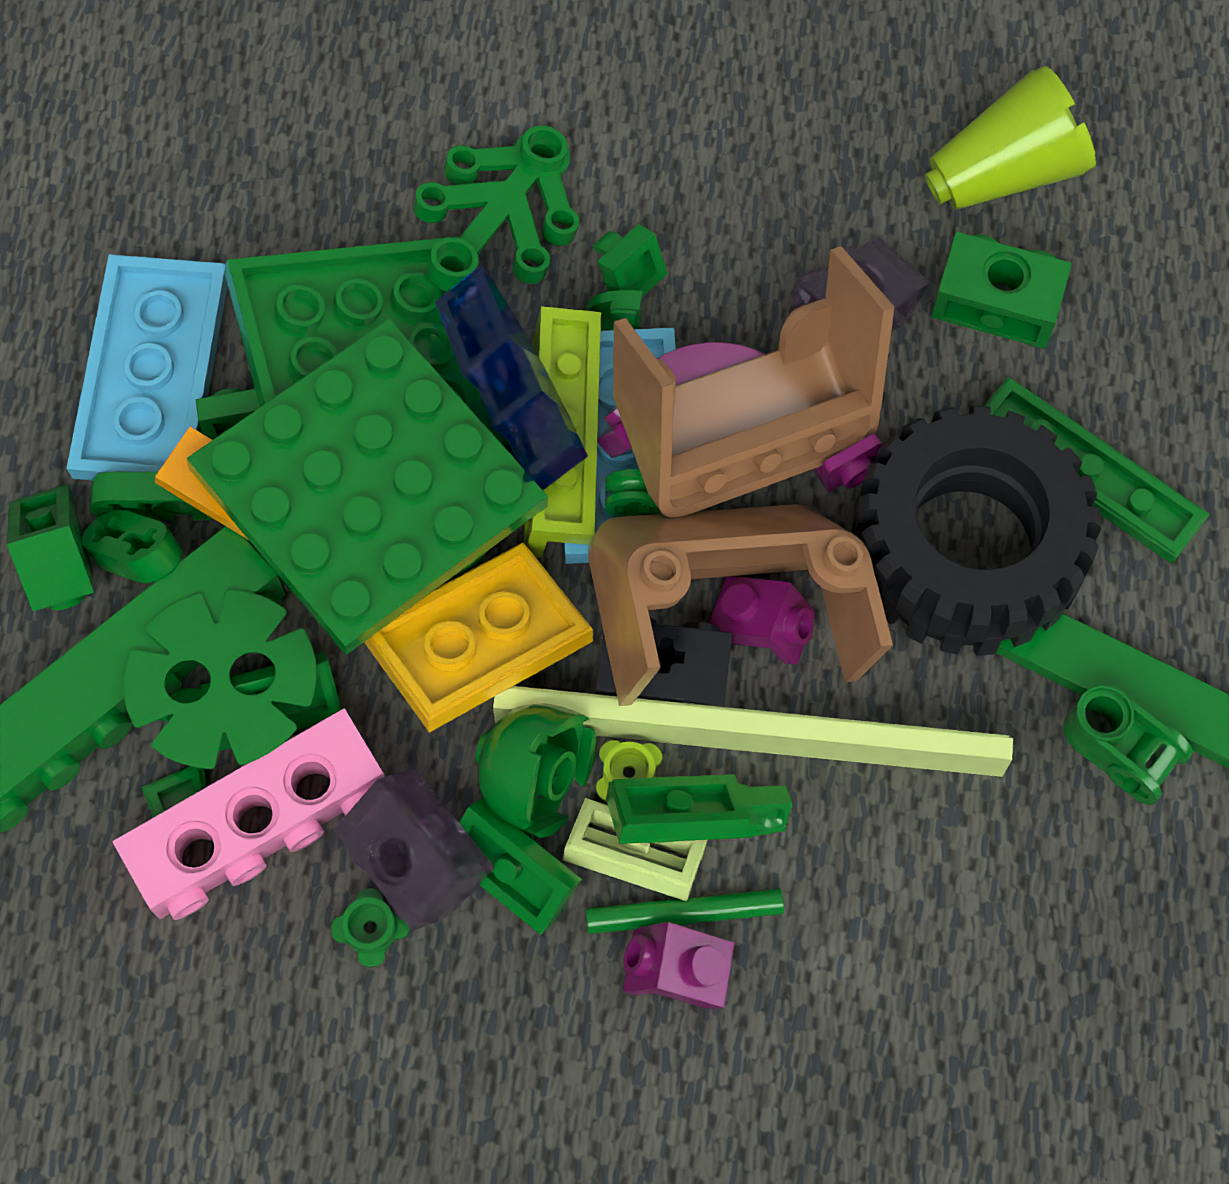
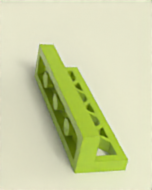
M541 306L533 333L526 472L548 496L547 507L524 523L523 542L536 558L542 557L547 541L589 545L595 535L601 312Z

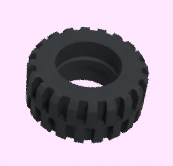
M971 405L969 413L958 415L957 409L954 407L937 410L934 412L930 424H927L924 418H917L903 426L900 439L898 437H889L878 450L875 463L868 467L862 483L851 530L869 551L887 622L894 624L898 619H901L909 625L905 636L920 644L924 642L926 636L942 641L940 651L957 655L962 645L974 646L976 656L996 654L1002 640L1011 639L1015 648L1031 641L1036 629L1042 626L1047 631L1060 619L1064 609H1069L1094 562L1099 547L1096 539L1101 531V511L1097 507H1092L1098 494L1091 477L1088 475L1078 476V471L1083 462L1071 448L1067 447L1061 451L1054 444L1058 435L1045 426L1040 425L1036 431L1023 424L1026 416L1009 410L1006 417L990 415L991 407ZM950 492H975L989 496L1010 509L1022 523L1029 539L1030 553L1018 563L1000 569L982 570L962 566L941 555L928 542L918 524L917 511L927 501Z

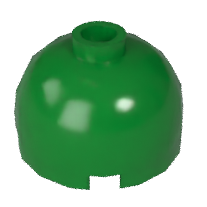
M546 703L532 704L515 708L500 719L492 729L487 730L478 742L475 761L478 765L477 777L483 801L490 810L511 825L538 838L552 836L562 828L570 815L556 812L573 779L583 788L585 787L595 760V731L583 726V722L589 719L584 714L565 707Z

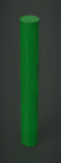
M781 888L689 897L687 901L670 899L585 908L587 930L588 935L636 930L640 927L666 922L686 925L784 914Z

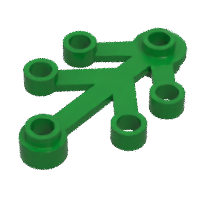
M534 126L517 139L515 146L473 149L464 145L455 146L448 151L444 165L445 177L455 185L443 186L436 182H427L418 187L413 203V211L420 220L427 223L442 221L447 216L448 210L484 207L460 238L446 237L437 241L432 247L427 271L436 287L445 292H457L469 286L474 279L478 265V255L506 220H508L516 247V254L512 264V271L515 277L526 284H537L545 278L550 265V255L540 244L526 194L537 182L547 210L541 232L549 243L556 246L570 244L576 236L580 223L577 213L569 206L561 176L565 174L570 163V151L565 137L558 130L549 126ZM537 155H543V156H545V157H547V158H542V157H539V156H537ZM454 163H464L470 168L462 169ZM514 170L506 181L474 183L479 171ZM432 199L437 201L440 205L431 206L425 203L423 200ZM553 223H563L568 229L557 228ZM523 260H532L539 267L527 266ZM445 268H453L458 272L449 271Z

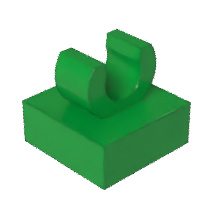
M640 224L636 225L623 238L613 231H608L592 245L597 253L603 255L597 260L608 291L636 290L643 291L644 296L668 274L655 233Z

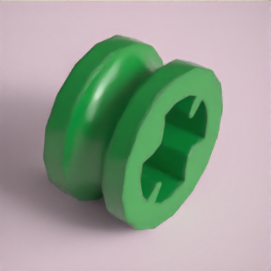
M640 469L619 470L605 478V489L611 494L605 499V511L610 516L653 515L660 512L647 492Z

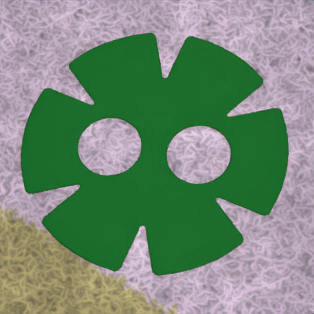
M228 589L224 594L217 624L212 619L203 594L197 593L168 606L145 626L146 633L163 646L169 654L139 649L130 650L124 670L123 693L129 717L136 728L173 714L172 718L152 742L151 746L153 749L175 762L196 768L213 769L216 765L223 733H226L239 765H245L264 757L289 739L297 730V726L271 702L275 701L309 707L315 693L317 668L313 647L304 629H297L270 642H266L286 616L287 610L261 595L242 590ZM261 653L267 656L274 664V681L266 691L260 694H242L231 684V666L236 659L244 654ZM182 661L199 662L207 668L210 674L211 682L207 693L201 699L192 703H180L173 700L165 689V678L168 671Z

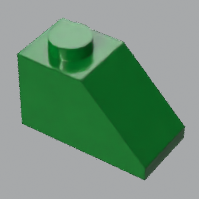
M69 484L9 502L7 547L32 612L46 607L55 611L68 609L82 602L86 595L94 593L93 570L88 552L82 545L83 534Z

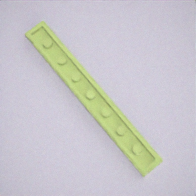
M512 686L494 696L493 704L495 724L517 707L546 703L584 714L589 720L583 722V726L594 729L595 736L1000 777L1004 775L1010 765L1013 755V738H1009V735L638 698L632 705L619 706L617 696Z

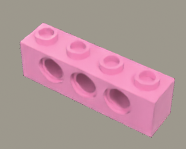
M344 708L286 741L264 757L244 765L112 842L149 909L159 919L171 914L174 920H178L202 908L209 901L206 892L229 880L232 886H236L260 874L267 866L264 859L283 847L287 846L290 852H295L312 844L324 833L321 825L344 812L346 818L351 819L370 810L381 800L378 792L386 788L387 784L384 773ZM310 774H322L330 779L329 788L324 795L314 800H306L296 795L297 786L304 777ZM263 806L273 811L272 820L263 831L252 834L240 830V820L243 814L250 808ZM199 839H207L214 842V853L206 864L194 868L183 865V853L190 843Z

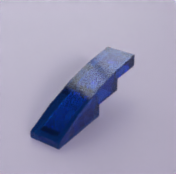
M480 265L435 301L462 375L478 388L493 428L509 441L516 461L525 470L523 475L524 482L535 481L544 490L588 457L555 386L523 328L488 271Z

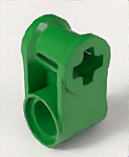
M1099 685L1088 689L1076 701L1064 719L1063 732L1067 742L1074 750L1108 774L1113 783L1142 804H1155L1161 797L1160 786L1177 764H1186L1193 754L1191 745L1178 731L1166 723L1157 720L1128 698L1123 691L1113 686ZM1085 711H1096L1102 714L1108 720L1110 733L1094 730L1086 720ZM1153 756L1154 761L1146 768L1145 764Z

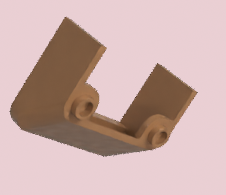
M842 246L830 250L825 298L802 305L789 314L780 333L778 351L676 386L674 373L664 361L655 358L627 319L623 318L614 321L613 397L647 492L663 515L670 518L683 517L822 466L823 462L871 434H876L880 420L895 307Z
M793 504L697 511L679 518H670L663 514L615 517L605 521L590 541L588 559L619 706L632 705L661 668L648 610L665 609L677 604L688 591L691 579L808 570L811 577L822 589L845 683L858 681L893 646L868 549L857 536L807 506Z

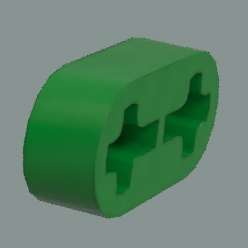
M117 509L103 514L88 526L82 536L83 547L101 569L138 583L147 584L165 577L177 566L183 554L182 547L165 524L127 510Z

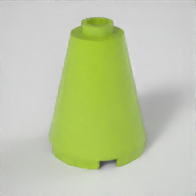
M1043 66L1027 73L929 158L932 170L925 173L924 176L933 197L939 205L949 201L952 208L958 210L1082 176L1085 172L1096 166L1095 150L1088 129L1084 122L1076 125L1069 110V107L1075 105V102L1059 77L1048 66Z

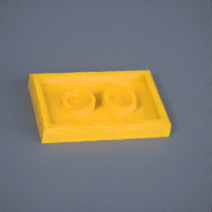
M522 542L436 588L364 643L430 733L593 642V629L526 544Z

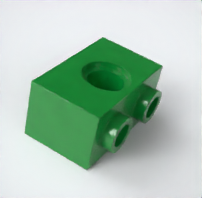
M956 231L931 318L1046 349L1056 324L1072 263L1056 259L1052 254L1042 250L1027 251L998 243L994 238L987 235H968ZM992 283L1005 284L1012 290H1000L994 287Z

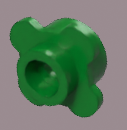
M374 888L360 891L356 900L346 908L343 916L336 917L331 925V934L334 940L351 946L358 953L359 962L369 968L381 965L385 960V951L395 940L406 938L410 932V921L407 915L403 912L392 911L383 901L382 893ZM368 922L376 923L377 929L374 933L369 934L365 932V925Z

